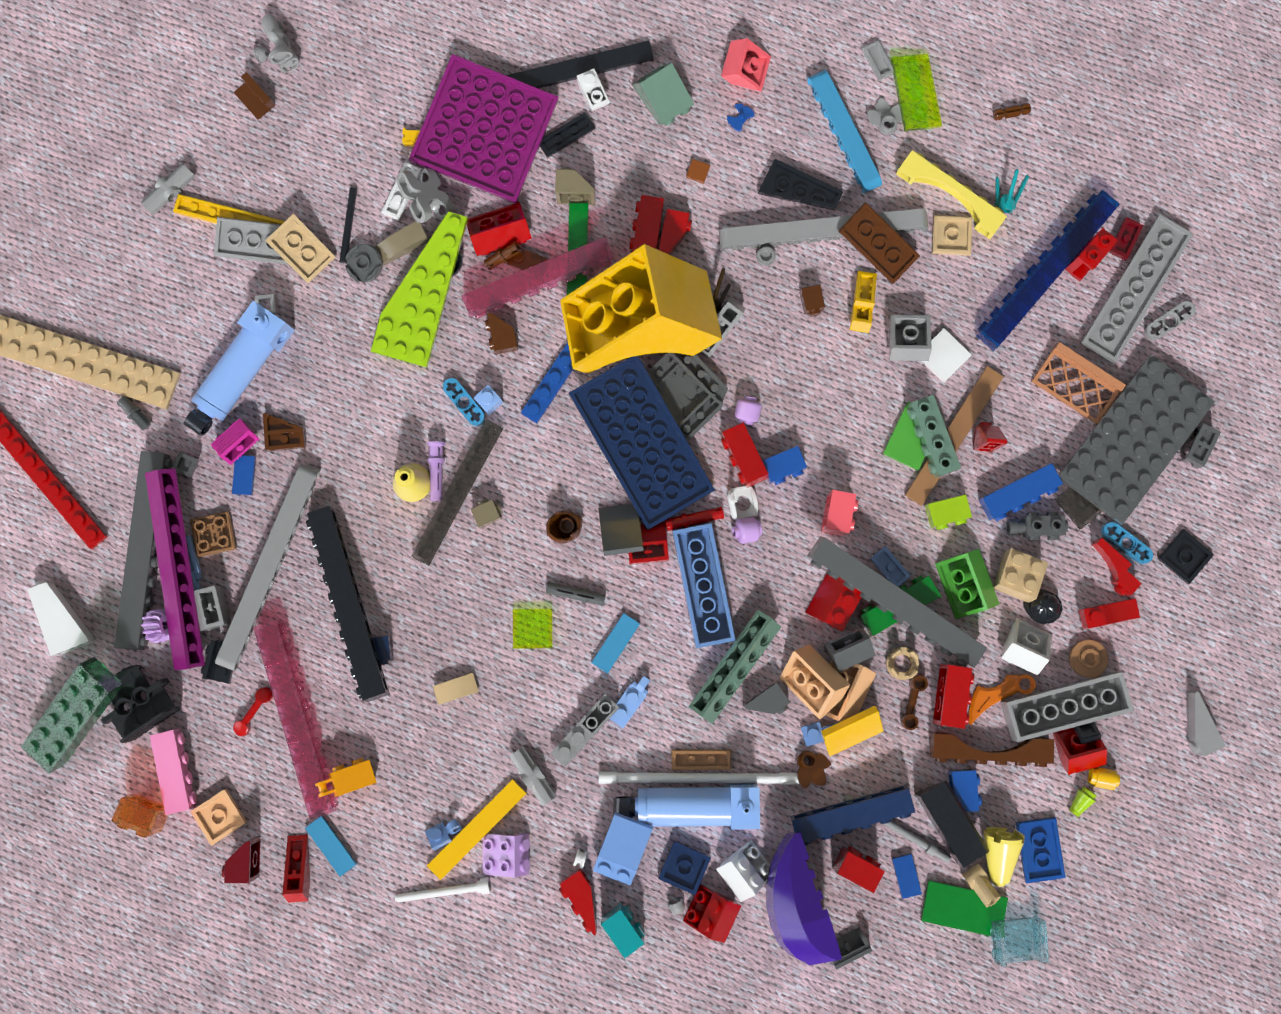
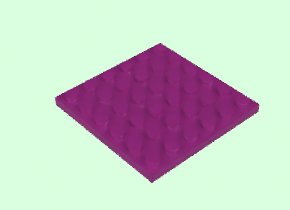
M452 54L413 147L409 161L425 168H431L435 172L516 204L559 97Z

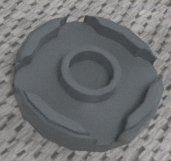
M357 244L346 255V271L355 281L371 282L382 271V255L372 245Z

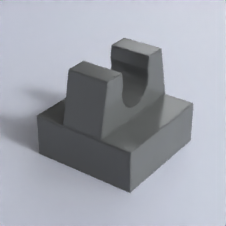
M179 452L172 469L175 468L176 472L192 478L200 460Z

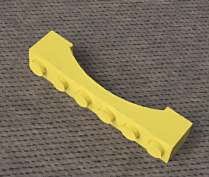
M912 150L896 173V175L911 185L913 182L930 184L954 196L971 214L976 224L974 229L988 239H991L1007 217L1000 208L993 207L986 198L973 193L970 187L957 182L954 176L941 171L937 164L930 163L919 152Z

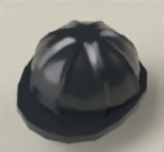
M1044 589L1039 590L1036 600L1030 603L1023 601L1026 613L1035 622L1043 625L1055 622L1060 618L1063 610L1059 597Z

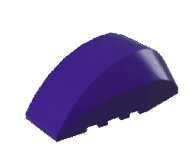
M790 832L786 834L778 846L769 867L766 882V907L770 926L781 947L789 955L808 965L840 960L842 956L828 910L822 909L820 900L823 899L821 890L816 891L812 880L816 878L814 870H809L806 862L809 856L801 833Z

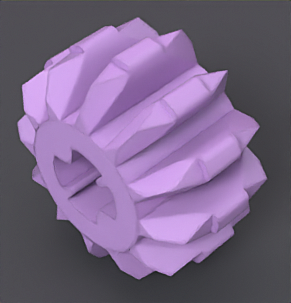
M157 609L146 612V616L142 617L144 623L141 624L143 627L142 633L146 634L145 639L150 640L151 643H161L170 640L165 610Z

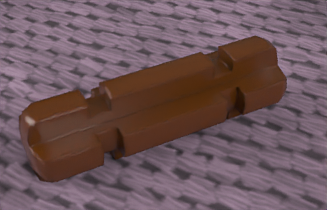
M1023 103L1022 106L1018 104L1004 107V109H995L993 111V118L997 121L1002 120L1004 117L1007 119L1020 116V114L1027 115L1031 112L1030 103Z

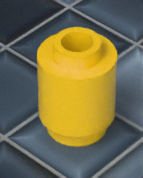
M1096 767L1089 770L1088 783L1094 787L1114 790L1120 784V775L1117 774L1116 770Z

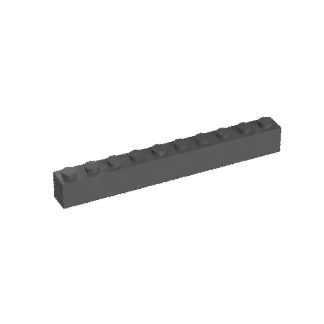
M141 451L114 648L144 650V647L148 645L149 640L145 639L146 634L142 633L143 627L141 624L144 623L142 617L146 616V612H149L150 607L154 603L152 587H155L157 582L154 572L155 568L158 567V558L145 473L160 469H171L172 460L165 453Z
M820 536L807 555L812 559L811 564L819 569L822 566L828 570L826 574L835 580L839 577L845 581L843 585L848 589L860 591V597L868 602L873 600L877 603L875 607L884 613L887 610L891 612L894 620L900 624L904 621L909 625L908 629L917 635L919 633L925 635L924 640L934 646L937 643L941 646L940 651L949 657L952 654L956 656V662L962 666L967 667L969 665L975 668L987 650L986 646L827 538Z

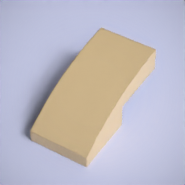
M473 673L432 686L438 705L479 692Z

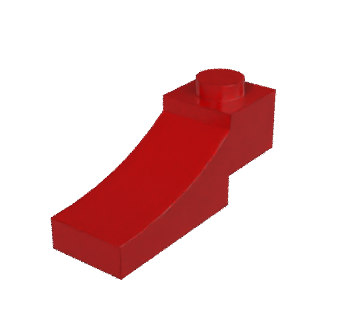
M1103 538L1096 539L1091 545L1098 551L1109 567L1113 578L1111 584L1115 586L1113 589L1121 596L1132 595L1142 584L1127 571L1132 564Z
M1136 598L1079 609L1083 629L1140 618Z

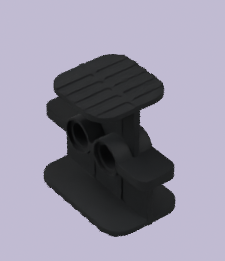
M132 665L124 668L98 687L99 690L106 692L114 705V711L103 717L101 722L103 724L110 722L114 724L122 737L121 743L136 740L181 709L179 706L174 705L164 689L170 683L169 679L162 678L150 686L141 671L142 665ZM143 690L147 693L146 700L141 698ZM126 702L130 704L128 712L124 708Z

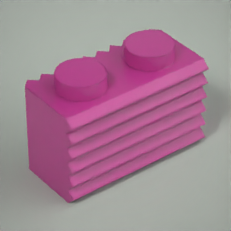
M239 418L223 434L217 436L210 445L229 465H233V462H236L253 444H256L259 438L250 426Z

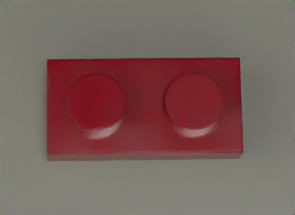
M1128 217L1124 218L1115 237L1118 241L1108 253L1126 261L1144 225Z

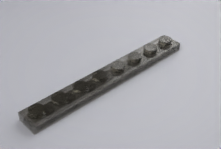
M488 419L484 420L411 555L412 558L428 566L431 564L503 430L502 427Z

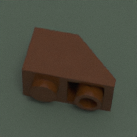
M487 313L488 320H485L486 329L491 331L492 337L488 339L490 350H494L496 355L518 351L514 328L494 314Z

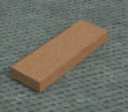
M672 749V770H731V749Z

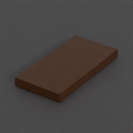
M866 202L838 230L891 284H894L920 257Z

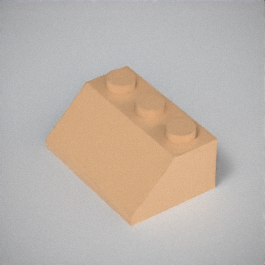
M810 644L793 651L779 678L819 719L824 717L843 699L850 686Z
M831 660L830 665L850 684L843 699L825 715L841 722L859 713L877 673L860 664L839 672Z

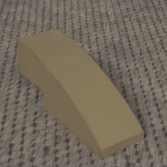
M415 221L380 242L375 248L382 255L384 266L413 252L412 249L429 242L421 224Z

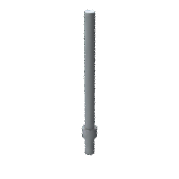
M846 794L843 800L848 801L855 798ZM894 821L883 824L926 850L925 853L930 856H936L946 863H949L951 860V856L938 849L936 844L928 843Z

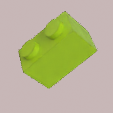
M966 495L925 505L930 528L936 527L937 530L948 528V524L954 522L956 526L965 524L967 519L972 518Z

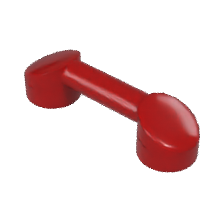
M262 687L255 693L256 700L242 720L234 723L233 730L236 735L246 736L250 732L251 726L249 722L263 703H268L273 699L272 689Z

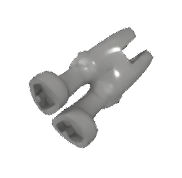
M270 14L265 15L262 18V26L269 40L275 45V48L269 53L270 62L272 64H279V68L283 73L296 69L299 65V60L291 48L290 40L285 34L281 23Z

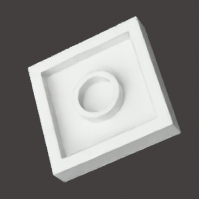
M943 328L931 340L932 350L929 361L922 362L944 383L971 354Z

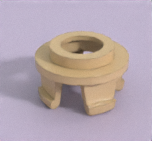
M895 648L887 656V670L896 679H911L918 673L919 656L909 648ZM899 655H906L910 659L911 665L906 672H899L894 666V661Z

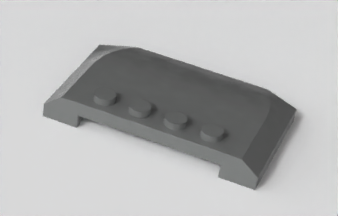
M666 353L647 371L687 442L722 408L728 388L697 355Z

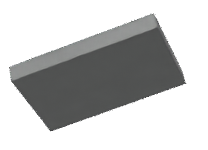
M632 504L598 508L604 556L644 551L639 515Z

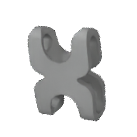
M424 168L419 174V180L415 178L411 171H401L398 173L396 178L398 188L403 197L413 201L409 205V209L418 223L427 222L431 217L432 211L435 212L439 219H444L448 212H454L448 195L438 190L441 181L435 170Z

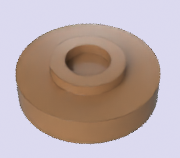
M1082 640L1071 648L1069 663L1076 674L1092 678L1099 676L1105 671L1108 665V654L1104 646L1099 642Z

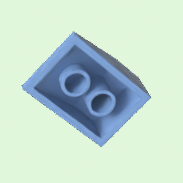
M615 812L593 871L631 886L653 826Z

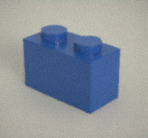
M798 446L763 460V464L769 474L768 482L769 484L775 483V486L786 482L785 478L791 475L793 478L803 475V470L807 468Z
M948 770L949 785L965 812L980 811L979 806L982 805L981 794H978L980 776L976 773V770Z

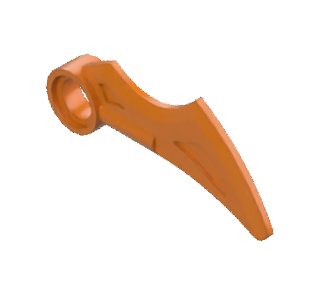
M1026 674L1006 675L1005 679L995 687L984 688L977 686L969 707V724L972 725L989 707L1017 692L1021 694L1032 693L1036 688L1034 678ZM1024 678L1030 682V687L1027 690L1021 689L1019 685L1020 681Z

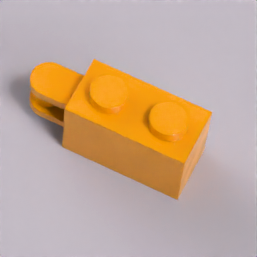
M363 758L351 761L352 765L345 768L344 764L332 768L333 772L328 773L329 779L315 783L320 792L318 796L322 797L334 792L335 797L377 783L370 760L364 761ZM331 782L332 790L328 791L326 783Z

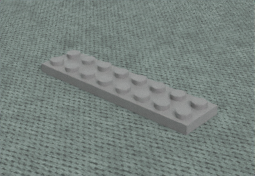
M1159 214L1088 329L1081 344L1110 362L1115 363L1193 233Z

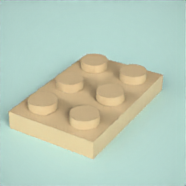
M294 214L265 240L307 284L335 258L325 245Z

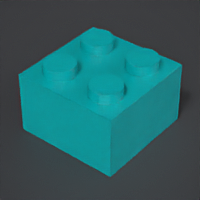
M620 903L602 916L601 926L625 959L645 944V929L640 922L635 923L633 920L634 914L629 906H623Z

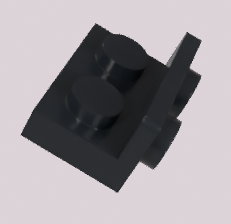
M211 640V643L206 648L207 659L204 662L205 666L201 668L202 679L230 684L233 670L215 664L223 641Z

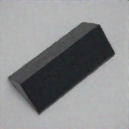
M947 780L915 793V796L959 866L964 868L989 852V849Z

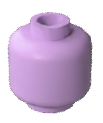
M746 395L745 399L737 401L734 416L738 419V422L753 425V422L759 420L762 405L756 402V397Z
M754 517L737 519L734 527H732L733 538H736L741 544L756 542L762 535L760 521H757Z

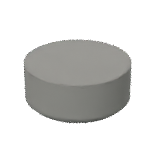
M769 246L761 247L756 254L757 262L762 266L771 265L776 257L775 251Z

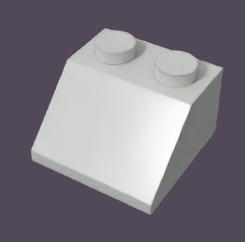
M1016 618L1003 646L1001 658L1038 675L1050 659L1052 634Z

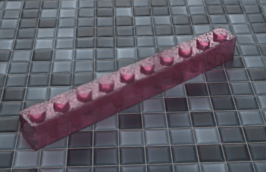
M273 620L255 626L253 629L309 819L332 813L337 810V797L332 795V793L319 797V788L315 786V783L329 779L325 772L327 763L325 757L320 755L319 748H321V742L319 737H315L313 731L316 728L315 722L312 717L309 718L307 710H310V705L302 694L304 685L301 679L298 680L296 674L299 669L297 662L292 660L290 654L293 653V648L285 637V634H287L286 625L284 622L281 623V620ZM331 782L326 783L328 791L331 790Z

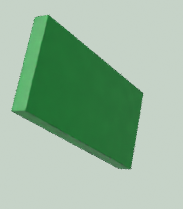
M928 880L920 920L1001 938L1008 898L1000 896L1001 898L994 905L986 908L974 890Z

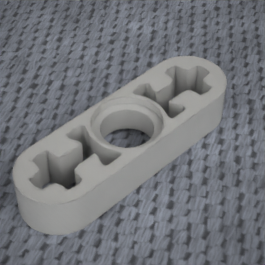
M1184 301L1147 325L1144 329L1145 337L1155 341L1194 316L1196 312L1194 304ZM1188 307L1189 311L1179 317L1178 313ZM1166 316L1174 319L1173 326H1168L1165 323ZM1161 325L1162 329L1157 331L1156 334L1152 335L1150 333L1152 328L1155 329Z

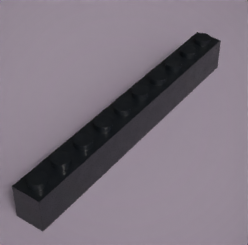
M327 506L307 513L308 520H306V524L314 536L311 539L315 550H318L319 556H317V561L320 568L323 567L325 573L322 575L324 584L329 587L330 593H328V598L331 605L334 604L336 610L333 614L335 621L341 627L339 631L340 638L347 647L345 649L346 658L348 661H351L353 667L350 669L352 678L358 684L356 688L357 695L364 702H370L390 695L334 509Z

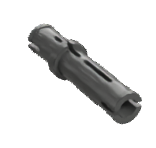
M549 581L546 587V594L582 601V604L587 602L604 606L606 594L592 592L587 588L583 590ZM558 589L573 592L574 594L558 591ZM578 594H582V595H586V596H591V597H594V599H593V598L584 597V596H579Z

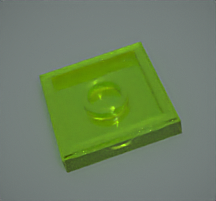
M513 609V649L553 648L552 609Z

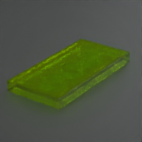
M917 54L892 57L891 64L904 132L941 127L942 121L929 55Z

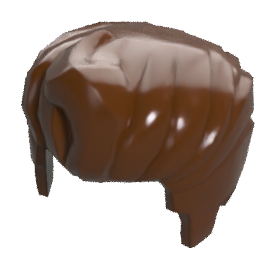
M571 510L558 511L546 523L547 536L559 544L569 543L580 535L583 518L580 514Z

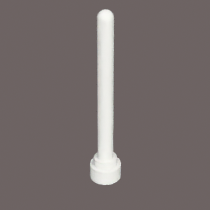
M480 878L479 881L472 884L401 893L395 895L394 899L396 902H404L475 891L482 893V895L491 894V886L489 887L488 885L490 878Z

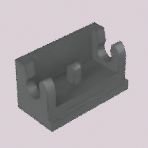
M1205 423L1198 427L1197 435L1187 455L1182 460L1184 463H1192L1191 466L1196 469L1205 467L1221 433Z
M860 927L837 938L842 959L832 961L837 970L872 952Z

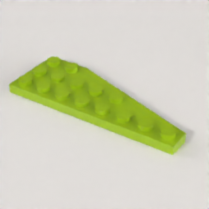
M452 212L446 214L382 311L371 352L428 367L468 217Z

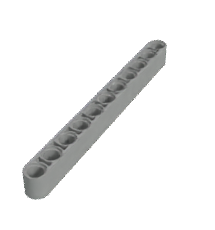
M926 209L878 213L896 232H903L904 234L914 233L915 230H922L924 232L929 229ZM851 216L723 228L719 230L721 251H725V249L741 250L744 247L761 248L763 245H770V247L782 246L783 243H789V245L801 244L804 241L812 243L820 242V240L827 239V241L839 240V238L844 237L838 230Z
M303 464L298 467L216 657L215 664L233 671L237 669L316 485L314 482L316 477H319L320 471Z

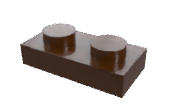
M522 249L521 253L510 258L506 264L543 278L549 259Z

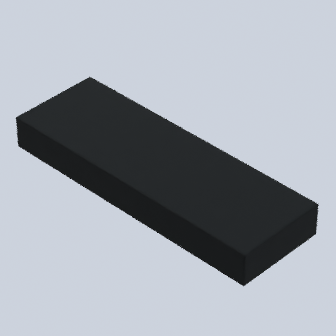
M585 112L543 137L540 148L545 156L549 158L595 130V126Z

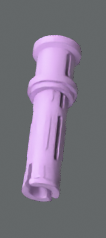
M431 441L427 442L429 446L427 462L430 464L429 501H442V464L445 462L443 458L445 442Z

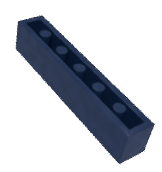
M907 785L793 815L790 818L794 832H800L804 844L809 845L819 838L827 840L832 838L834 834H849L856 828L868 829L872 827V824L878 822L886 824L891 822L893 818H908L911 816V813H915V808Z

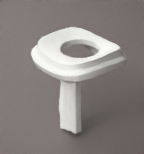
M742 486L728 491L727 499L731 516L735 521L740 518L756 517L758 515L757 496L752 487L746 488V486ZM739 496H746L750 500V507L745 511H741L736 507Z

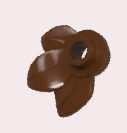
M810 751L801 752L797 757V764L799 766L797 779L803 788H807L810 783L825 786L826 775L824 769L831 765L829 759L823 754L814 755ZM804 758H808V765L804 763Z

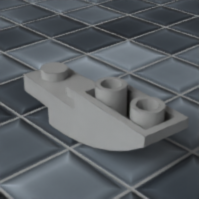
M604 694L550 754L566 767L620 707Z

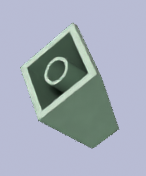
M672 63L661 65L632 84V87L658 125L664 124L667 126L675 121L674 117L679 114L681 116L691 111L690 107L694 105Z

